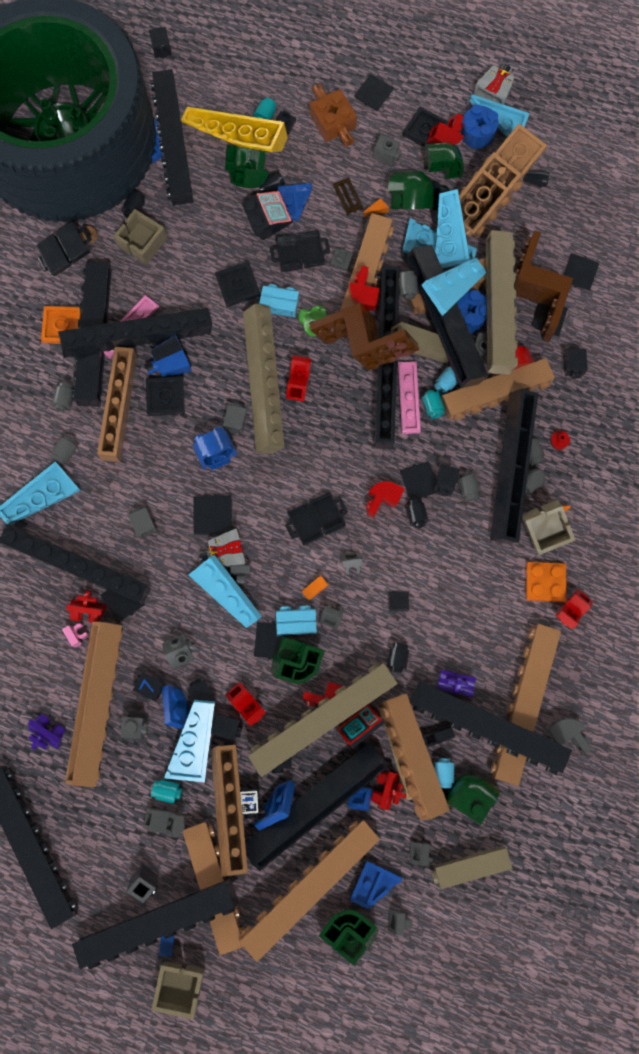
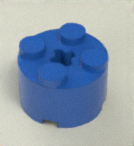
M473 105L465 113L460 131L463 135L464 143L474 149L489 146L493 142L498 128V113L485 106Z
M472 290L466 292L457 301L470 334L480 331L487 321V299L479 291Z
M216 427L212 432L205 435L199 434L194 438L193 449L204 470H206V467L215 470L231 462L230 458L232 456L235 458L237 455L228 432L223 430L222 427Z

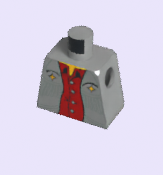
M504 64L501 69L492 66L477 82L474 95L505 105L514 80V76L510 74L512 68L507 64Z
M237 529L209 540L210 550L199 553L201 563L215 555L225 569H231V566L246 565Z

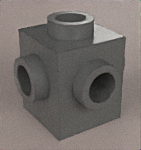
M184 634L162 643L164 654L172 669L194 660L192 654L195 651L191 640H186Z

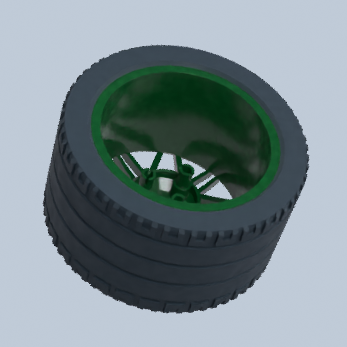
M16 0L0 6V198L13 209H18L20 213H26L27 216H34L36 219L53 220L54 222L84 220L111 210L114 206L119 205L121 201L127 199L128 195L141 184V180L145 178V173L148 172L149 165L152 163V155L155 153L156 129L139 61L132 42L129 41L127 34L123 33V29L114 20H111L107 14H103L101 10L95 9L93 6L81 1ZM61 85L69 86L73 105L58 103ZM73 85L94 89L93 93L80 106L78 105ZM54 87L51 101L46 98L39 101L33 96V94L41 90ZM100 93H102V95L99 97V99L96 101V103H95V104L92 106V108L87 112L86 110L93 104V102L97 99V97L100 95ZM27 98H30L42 110L40 114L26 101ZM22 103L36 117L10 119ZM7 127L34 128L30 139L6 132Z

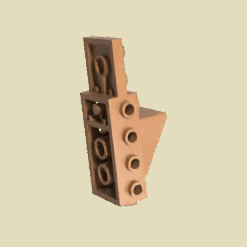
M519 123L496 153L493 152L491 156L485 159L481 169L474 173L470 183L459 193L465 233L469 238L471 236L477 238L478 235L482 236L487 229L486 225L490 221L493 222L499 214L498 211L513 200L511 194L521 188L523 177L547 149V145Z

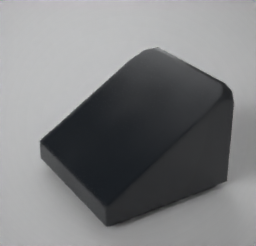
M389 592V611L408 612L409 592Z

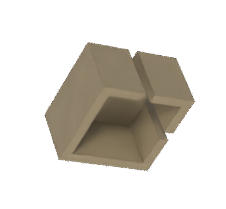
M134 209L125 220L127 228L122 224L113 237L118 248L129 255L132 254L135 259L147 265L166 241L167 235L163 226Z
M558 500L540 506L542 509L540 511L536 508L522 515V520L538 555L575 541L564 508Z
M164 960L160 967L151 1011L194 1019L205 968L189 964L182 968L183 963Z

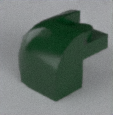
M446 142L425 144L424 166L425 169L429 170V173L443 171L444 180L462 178L464 163L458 147Z
M227 145L225 169L229 172L230 183L243 188H258L263 185L269 173L268 170H264L266 151Z
M397 171L392 174L388 183V191H392V209L433 208V183L430 182L424 172Z
M282 636L277 654H274L271 673L273 677L290 683L302 684L307 682L313 676H316L325 650Z
M465 774L454 781L445 799L448 805L481 825L491 807H494L500 793V788L483 777L475 774Z
M344 910L339 913L337 912L329 920L319 934V937L353 966H356L366 950H369L379 929L359 912Z

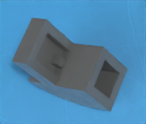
M561 719L544 729L551 740L560 745L565 744L571 739L581 754H587L592 750L589 745L590 740L585 734L580 733L586 727L577 720Z
M147 807L143 825L144 829L180 838L181 832H183L185 827L184 813Z

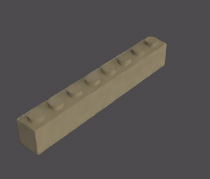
M491 230L486 239L487 372L510 375L518 364V358L515 357L517 340H515L517 323H515L514 318L517 312V307L514 306L516 289H514L516 273H513L516 261L515 256H513L515 240H513V232Z
M254 304L243 312L255 446L257 453L273 454L284 448L271 308Z
M376 663L368 669L369 674L364 677L360 674L351 681L353 685L347 689L343 686L335 691L336 696L329 700L326 697L318 703L319 708L314 711L310 708L301 715L303 719L297 723L293 720L285 725L284 732L281 734L275 732L267 738L269 742L263 746L259 743L251 748V754L248 755V758L261 777L397 685L398 683L386 665L383 663L380 666Z

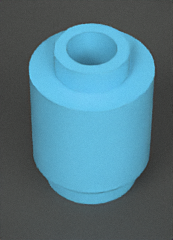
M446 367L434 385L435 389L443 395L450 393L458 383L452 367Z
M438 758V762H434V769L441 788H452V783H454V763H450V759Z

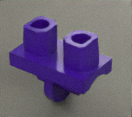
M441 670L437 689L473 698L476 678Z
M43 714L37 717L35 721L31 719L27 723L29 726L28 730L34 733L29 736V739L33 741L31 748L37 750L41 747L46 750L48 744L58 750L61 746V739L65 734V729L57 724L51 732L45 729L50 723V719Z

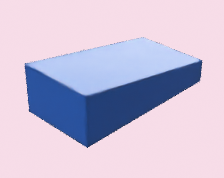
M162 936L159 956H173L174 936L168 939Z

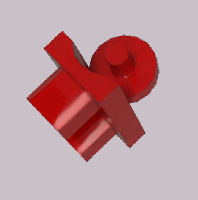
M87 590L84 595H78L77 600L72 599L71 603L67 604L66 610L70 611V620L81 621L83 613L89 614L88 622H100L102 614L106 611L107 604L97 603L98 598L92 597V592Z
M389 771V773L382 772L378 775L377 783L385 785L384 792L374 790L371 801L379 805V808L390 810L392 803L398 805L400 797L406 799L407 794L402 793L404 785L398 783L399 774Z

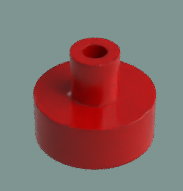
M556 431L550 438V444L556 450H563L570 443V437L565 431Z

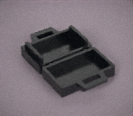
M71 221L56 231V235L52 234L36 245L41 254L38 257V262L44 272L49 270L51 275L57 276L72 265L71 263H76L91 252L87 244L92 238L86 227L78 229L76 223ZM82 232L85 234V236H86V238H87L86 241L84 240V238H83V236H82V234H81Z
M319 230L298 233V236L291 234L275 237L276 246L270 248L272 262L280 263L281 272L302 269L303 265L304 268L325 265L324 255L331 252L328 239L321 238ZM321 242H325L326 251H323ZM276 249L278 252V259H275L274 250Z
M328 492L311 500L310 506L307 502L287 511L290 521L285 526L291 539L299 537L302 545L305 546L323 538V534L327 536L346 527L342 517L348 511L342 499L334 500L331 493ZM336 503H339V504H340V506H341V508H342V510H343V513L340 514V511H339V509H338ZM291 524H293L294 529H295V531H296V533H297V534H295V535L293 534V532H292V530H291V528H290V526H289V525H291Z

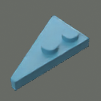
M473 94L470 98L472 105L485 106L498 113V129L506 137L511 134L518 123L525 127L530 113Z

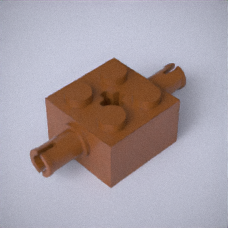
M318 83L319 88L317 85H314L312 91L317 100L310 102V116L324 141L328 142L340 136L345 147L351 146L355 140L349 131L356 129L357 115L341 89H338L327 95L321 83Z

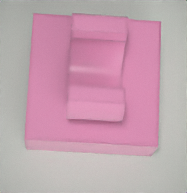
M77 624L74 628L68 625L62 629L71 646L75 648L83 644L80 639H85L88 636L86 632L82 635L78 634V630L83 627L82 624Z

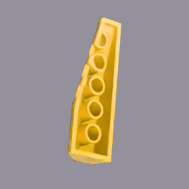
M187 107L181 118V122L244 148L281 152L288 138L285 124L281 121Z

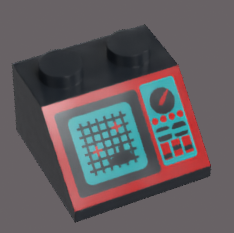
M280 191L258 193L241 203L254 234L262 240L269 238L293 223Z
M369 705L354 713L355 715L350 719L347 718L338 724L339 727L336 730L350 749H353L384 724Z

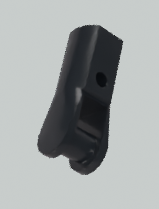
M448 725L422 734V737L428 748L455 738L453 728ZM433 735L435 742L429 743L427 736Z

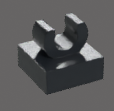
M283 110V112L280 111L275 121L284 122L286 133L289 135L296 123V118Z

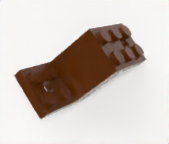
M534 231L532 237L527 238L517 265L514 289H516L517 297L550 307L546 316L547 320L541 331L544 334L542 340L550 342L558 327L573 278L530 265L541 232Z
M361 303L309 323L310 330L325 344H331L343 337H349L352 356L367 370L376 369L382 364L392 363L400 357L410 356L414 352L419 351L418 343L405 329L379 339L375 319Z

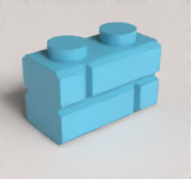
M273 284L263 285L259 304L269 306L271 314L296 318L299 291L291 287L282 289Z
M300 606L299 610H291V607H280V611H276L277 636L316 634L315 609H311V606Z

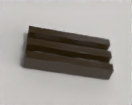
M350 178L333 183V188L346 215H350L352 212L355 213L357 210H363V205ZM347 183L357 206H354L344 184ZM338 186H341V189L351 208H348L347 203Z

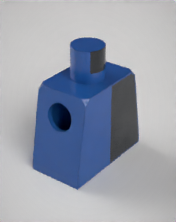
M176 335L152 349L150 352L154 361L145 364L149 375L160 371L162 378L173 377L192 371Z

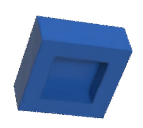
M362 788L349 799L348 807L350 809L369 811L373 791L369 788Z

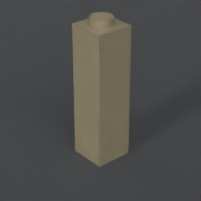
M400 322L391 328V334L405 329L419 346V351L414 352L415 354L442 363L449 362L438 334L404 322Z
M501 846L433 865L434 871L431 872L434 884H438L440 889H444L513 868L507 848Z

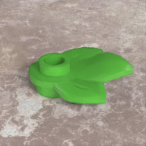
M315 306L311 311L306 309L300 310L298 318L300 323L304 325V331L308 336H316L310 330L309 323L326 317V309L323 306Z

